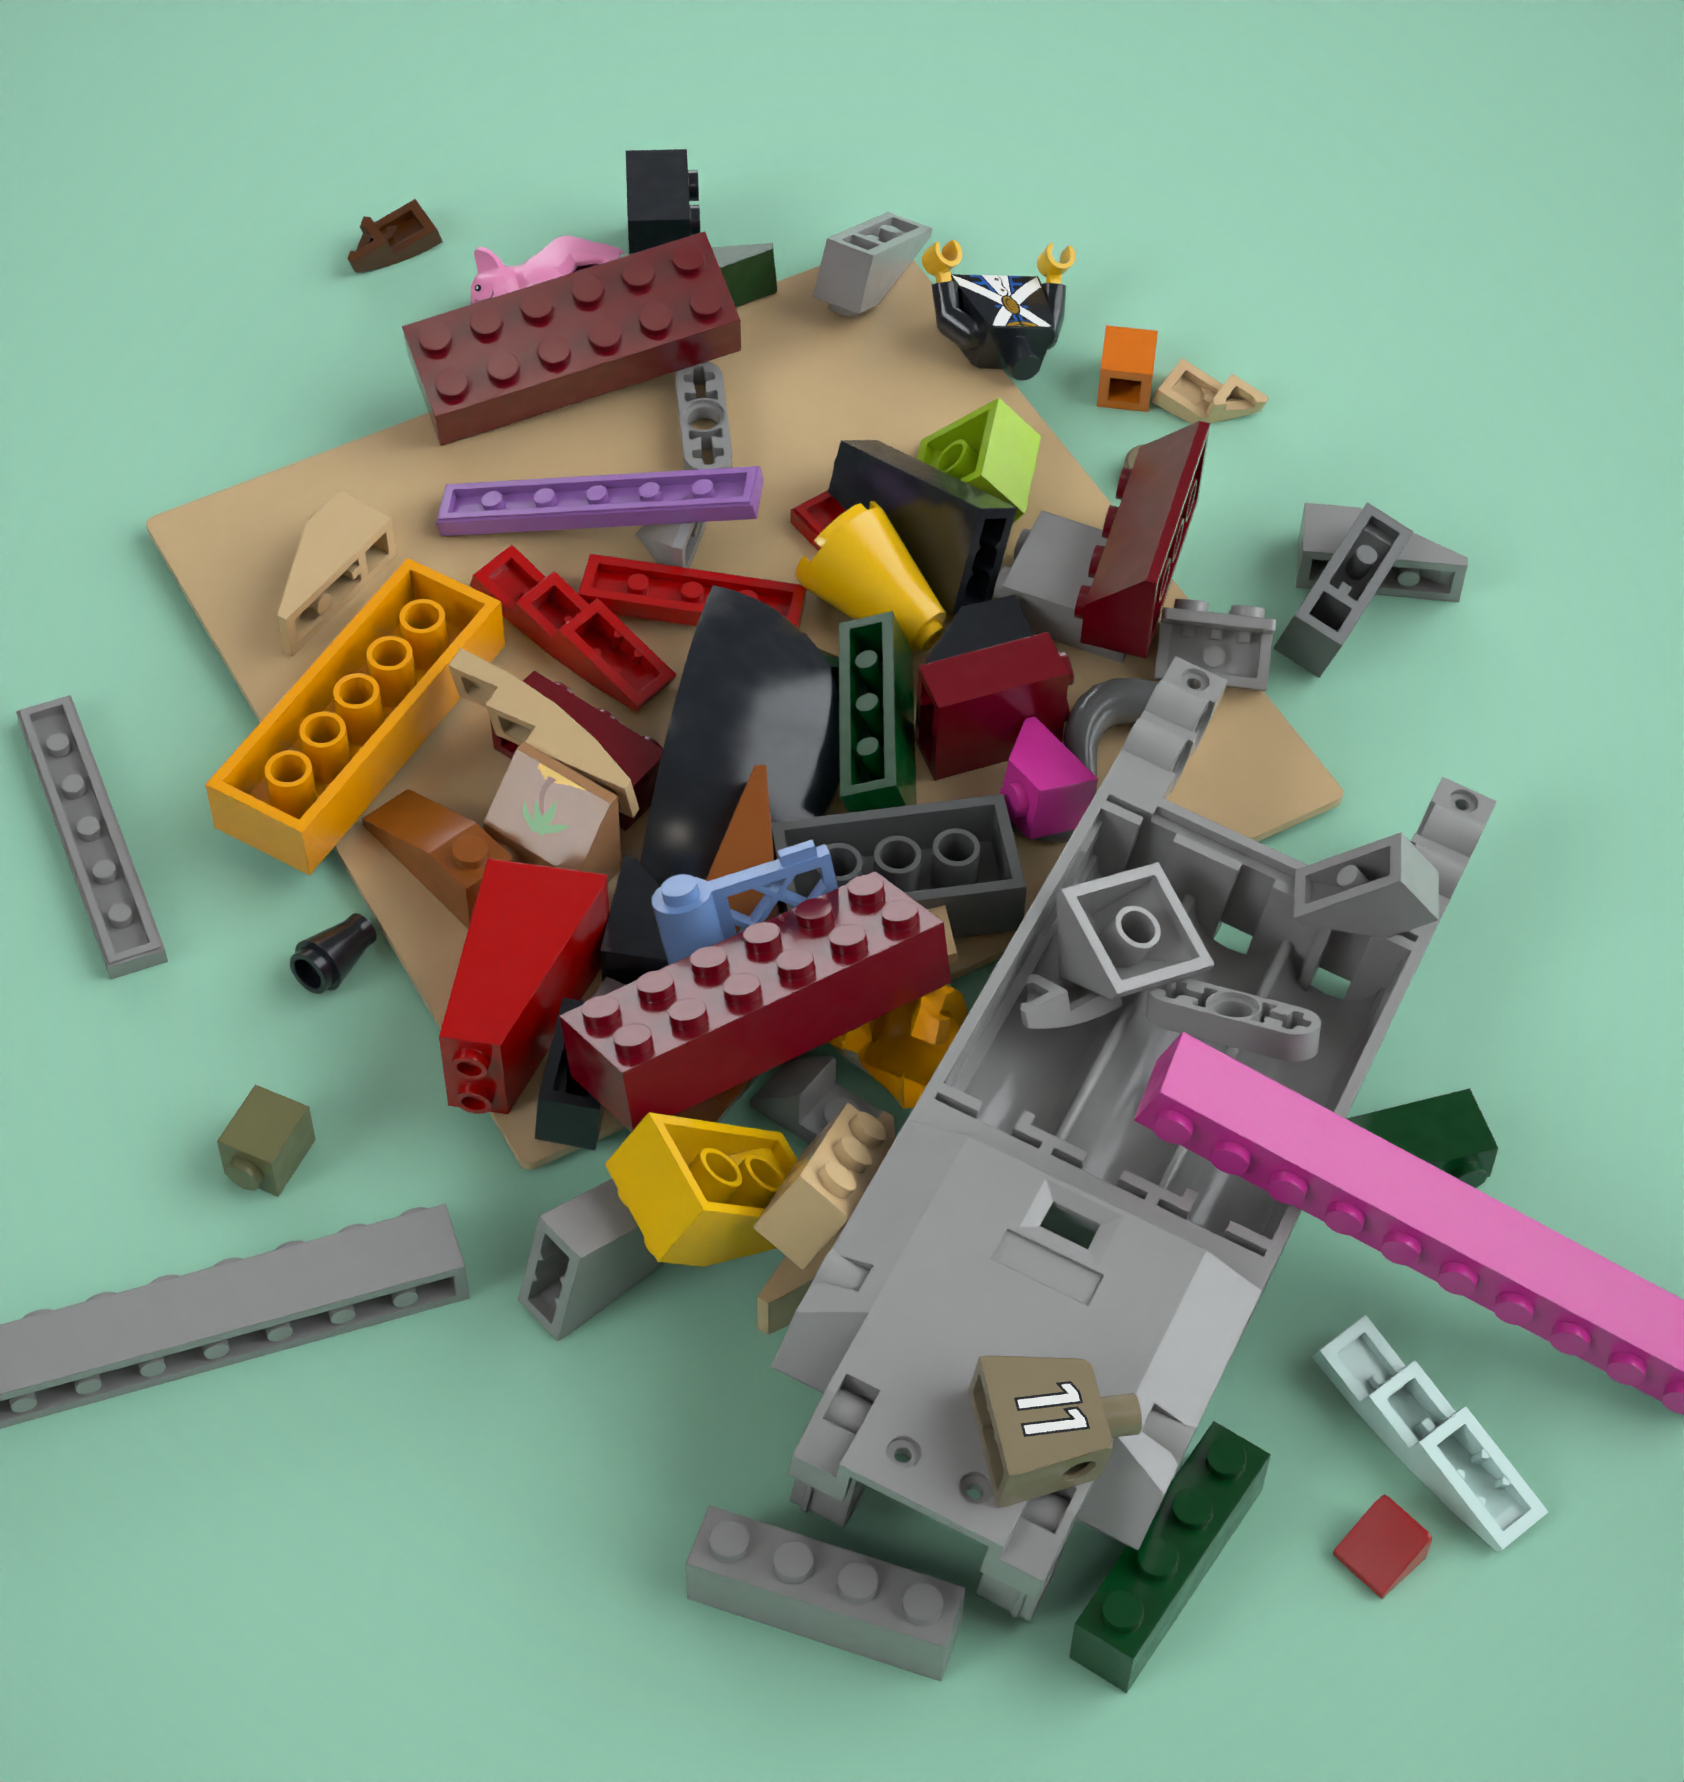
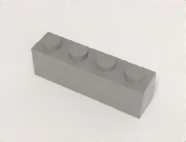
M711 1505L707 1509L686 1561L687 1599L940 1682L944 1676L962 1624L965 1587Z

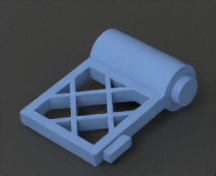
M809 840L777 850L779 856L777 860L710 881L687 874L675 875L665 880L652 896V907L668 965L691 956L693 952L700 948L715 945L736 935L735 925L741 927L738 932L739 934L752 924L764 922L778 901L797 907L798 904L805 900L817 898L837 889L838 885L832 859L826 844L815 847L813 840ZM819 868L821 879L808 898L787 890V887L796 875ZM751 889L765 894L750 916L730 909L727 898Z

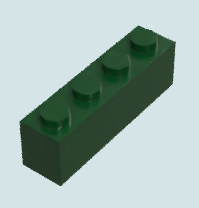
M893 611L839 623L840 798L848 813L917 804L913 654Z
M1212 1422L1171 1482L1139 1550L1127 1546L1076 1620L1069 1658L1125 1693L1129 1691L1261 1493L1271 1456L1270 1453L1217 1422Z

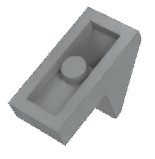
M832 1056L797 1058L784 1062L750 1099V1106L808 1144L817 1137L847 1102L859 1112H867L876 1119L881 1114L879 1110L836 1084V1059Z

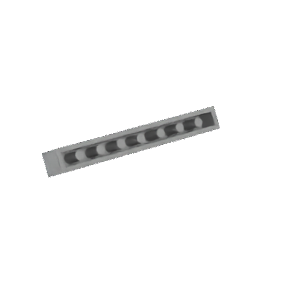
M446 1204L431 1208H412L395 1218L369 1225H349L336 1234L306 1242L290 1241L280 1245L273 1251L244 1259H224L207 1269L181 1276H161L148 1285L118 1293L102 1292L90 1297L85 1302L56 1310H36L28 1313L22 1319L0 1324V1429L470 1299L465 1264Z

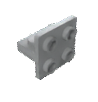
M1175 599L1173 608L1163 607L1154 679H1163L1176 656L1227 679L1226 687L1266 692L1276 619L1264 618V608L1231 605L1229 614L1208 612V602L1191 599Z

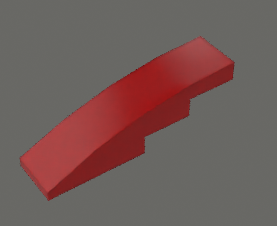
M512 544L472 576L470 586L501 601L502 616L550 656L592 686L635 712L669 685L677 675L598 598L591 604H588L555 571L545 577Z

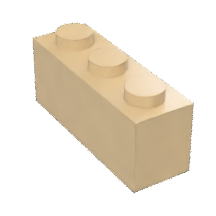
M847 1102L802 1152L753 1226L758 1233L802 1270L849 1220L894 1141L887 1136V1132L881 1122L867 1112H859Z

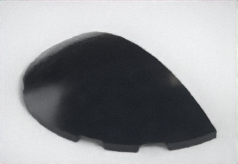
M714 585L698 621L681 676L663 747L640 863L660 886L668 878L680 874L691 875L703 880L707 879L754 765L766 764L771 822L825 816L840 786L839 690L827 660L808 635L801 632L789 620L780 615V612L753 597Z

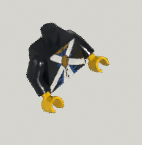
M951 240L943 246L941 254L939 242L936 241L924 252L922 265L929 274L936 276V283L931 285L938 330L957 344L975 367L980 369H1009L1012 376L1020 381L1034 377L1041 368L1047 350L1056 345L1063 325L1066 285L1061 284V278L1075 262L1076 255L1072 246L1068 245L1062 251L1060 263L1055 261L1052 256L1053 243H1050L1042 251L1037 259V268L1046 277V283L1041 284L1038 276L951 274L950 270L958 265L962 259V249L957 241Z

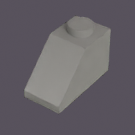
M1400 832L1296 869L1294 919L1300 925L1385 939L1439 920V871Z

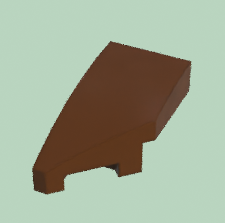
M414 199L376 222L371 217L364 216L360 225L363 233L356 251H350L347 259L355 273L365 272L410 259L437 246L443 241L436 226L417 200Z

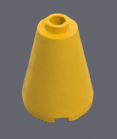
M870 501L869 510L860 503L838 516L814 540L821 549L810 562L805 555L800 559L795 576L798 582L808 591L854 620L893 611L912 652L917 649L922 653L928 651L940 640L946 631L942 626L946 619V612L884 510L875 501Z

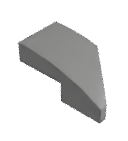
M1028 974L1026 982L1028 997L1026 1003H1021L1020 1012L1022 1023L1027 1028L1053 1029L1072 1026L1103 1016L1121 1007L1122 1000L1121 997L1111 1000L1060 977L1049 981L1038 974Z

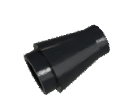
M355 913L345 921L300 941L296 945L295 954L290 958V968L297 981L305 989L316 994H321L325 990H336L365 950L376 941L377 935L373 925L367 918Z

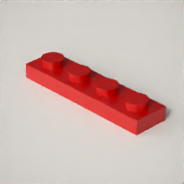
M590 553L578 594L588 604H591L598 598L609 610L617 615L697 626L708 595L714 585L740 592L767 604L780 612V615L799 629L806 604L807 589L800 584Z

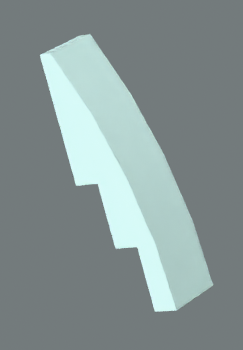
M1367 1315L1311 1356L1353 1409L1398 1459L1449 1510L1496 1552L1503 1550L1548 1513V1510L1469 1409L1464 1406L1456 1412L1416 1360L1406 1366Z

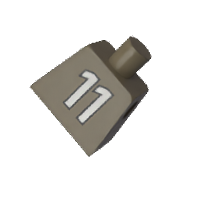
M997 1355L979 1356L968 1390L997 1508L1011 1506L1097 1479L1103 1474L1113 1450L1112 1438L1139 1435L1141 1432L1142 1414L1137 1396L1134 1393L1101 1397L1093 1366L1085 1359Z

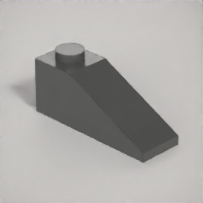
M1367 502L1273 649L1320 678L1343 646L1412 536L1413 531Z

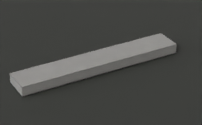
M71 695L16 711L19 725L110 980L168 962L163 942Z

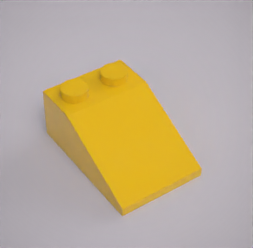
M649 1112L607 1160L605 1166L618 1188L617 1192L620 1200L629 1208L644 1236L645 1246L656 1260L663 1263L705 1267L776 1249L753 1226L796 1163L797 1158L782 1132Z

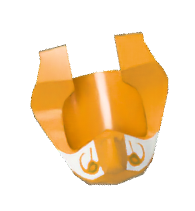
M946 985L827 1043L831 1044L847 1060L881 1083L895 1097L902 1109L914 1108L966 1019L968 1010L963 994L953 987Z

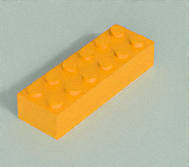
M407 558L205 784L214 828L310 876L460 700L461 697L458 694L448 666L458 650L462 648L491 663L505 647L501 601Z

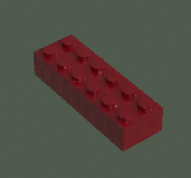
M705 231L402 326L408 357L441 446L741 351V320Z
M876 871L868 875L857 876L846 885L817 898L805 900L798 904L797 907L765 922L752 924L739 934L715 945L700 948L693 952L691 956L658 971L647 972L632 983L605 995L590 998L583 1005L559 1015L571 1077L630 1132L637 1127L649 1112L674 1116L950 984L951 978L944 922Z

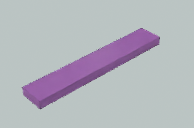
M760 466L446 484L436 525L441 536L757 519L764 478Z

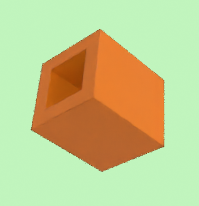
M1106 325L1097 407L1149 411L1158 331Z

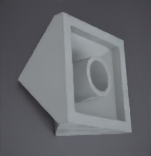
M1159 862L1060 889L1056 895L1060 978L1113 1000L1210 971L1215 965Z

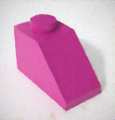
M1034 716L1025 718L1008 759L1003 786L999 794H1004L1010 820L1028 839L1075 830L1094 798L1098 778Z

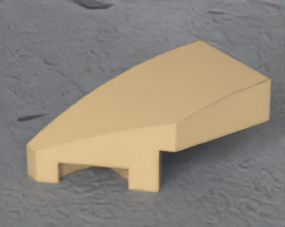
M1182 358L1157 389L1152 402L1167 412L1193 424L1198 421L1215 423L1260 412L1269 397L1234 374H1231L1223 385Z

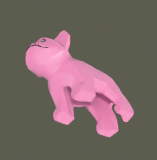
M566 235L555 238L539 253L523 264L508 266L504 265L500 258L491 250L478 247L474 251L478 273L471 285V304L618 259L619 254L625 253L619 248L604 243Z

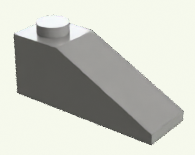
M886 212L827 238L813 297L829 303L828 307L831 311L845 316H857L879 305L930 239L933 228Z
M1304 504L1298 537L1296 587L1312 588L1362 511L1361 508L1330 504ZM1413 533L1375 595L1459 602L1468 567V558Z

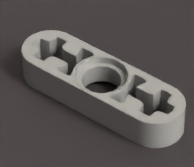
M708 361L678 370L675 376L676 398L684 470L733 468L722 371L717 365ZM695 385H704L706 398H696ZM702 418L711 419L718 423L715 427L707 430H699L690 425L693 421ZM712 450L713 464H704L702 451Z
M1183 978L1148 989L1146 1017L1150 1023L1157 1027L1178 1033L1185 1032L1193 1037L1284 1061H1305L1313 1058L1318 1053L1321 1019L1316 1013L1308 1009L1190 978Z

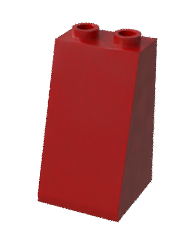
M487 859L439 1034L448 1106L460 1107L474 1114H484L487 1112L509 1114L550 1049L562 998L581 1000L601 969L600 949L609 917L607 874Z

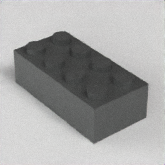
M1004 794L771 822L774 860L779 859L777 850L809 840H813L815 847L826 844L831 855L838 888L848 884L850 880L857 876L868 875L876 871L926 909L945 905L953 938L1016 931L1024 919L1027 886ZM819 868L796 875L787 887V890L808 898L821 879ZM778 901L780 914L795 908Z

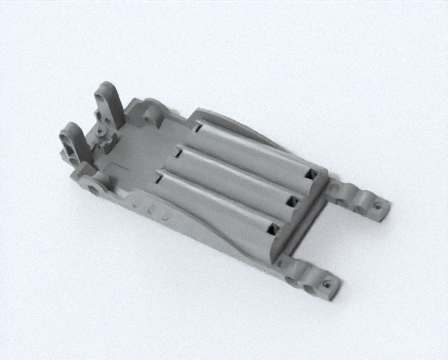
M1176 656L1163 679L1155 687L1145 710L1133 725L1119 755L914 1109L905 1121L834 1246L819 1267L808 1291L794 1313L771 1365V1368L823 1393L791 1458L787 1474L795 1478L790 1496L791 1502L801 1506L800 1510L805 1513L811 1511L844 1528L853 1515L866 1486L988 1546L980 1569L983 1575L975 1595L1011 1612V1617L1017 1619L1019 1616L1029 1622L1033 1618L1050 1583L1075 1520L1139 1550L1223 1372L1243 1336L1302 1212L1301 1209L1293 1205L1275 1200L1267 1191L1245 1179L1220 1171L1211 1161L1185 1147L1162 1140L1153 1130L1134 1121L1156 1060L1181 1034L1157 1027L1148 1021L1146 1017L1148 989L1121 997V1007L1087 1022L1053 1029H1032L1023 1025L1020 1007L1021 1003H1026L1028 997L1026 984L1028 974H1038L1049 981L1059 977L1057 893L1060 889L1159 862L1215 964L1210 971L1187 978L1302 1007L1316 1013L1321 1019L1318 1053L1313 1058L1305 1061L1279 1060L1197 1037L1194 1038L1346 1119L1497 802L1442 777L1421 824L1410 841L1439 871L1438 921L1385 939L1300 925L1294 919L1295 870L1307 866V864L1166 800L1176 786L1187 761L1200 743L1210 720L1221 703L1228 682L1227 679ZM1222 923L1253 936L1246 954L1228 949L1214 940ZM1319 967L1351 982L1344 1000L1327 995L1311 985ZM997 1355L1085 1359L1093 1366L1101 1397L1134 1393L1137 1396L1142 1414L1141 1432L1139 1435L1112 1438L1113 1450L1103 1474L1097 1479L1011 1506L997 1508L968 1390L979 1356ZM905 1454L908 1456L909 1461L906 1463L899 1462L895 1455ZM971 1489L977 1490L981 1497L978 1499L971 1498L967 1491Z

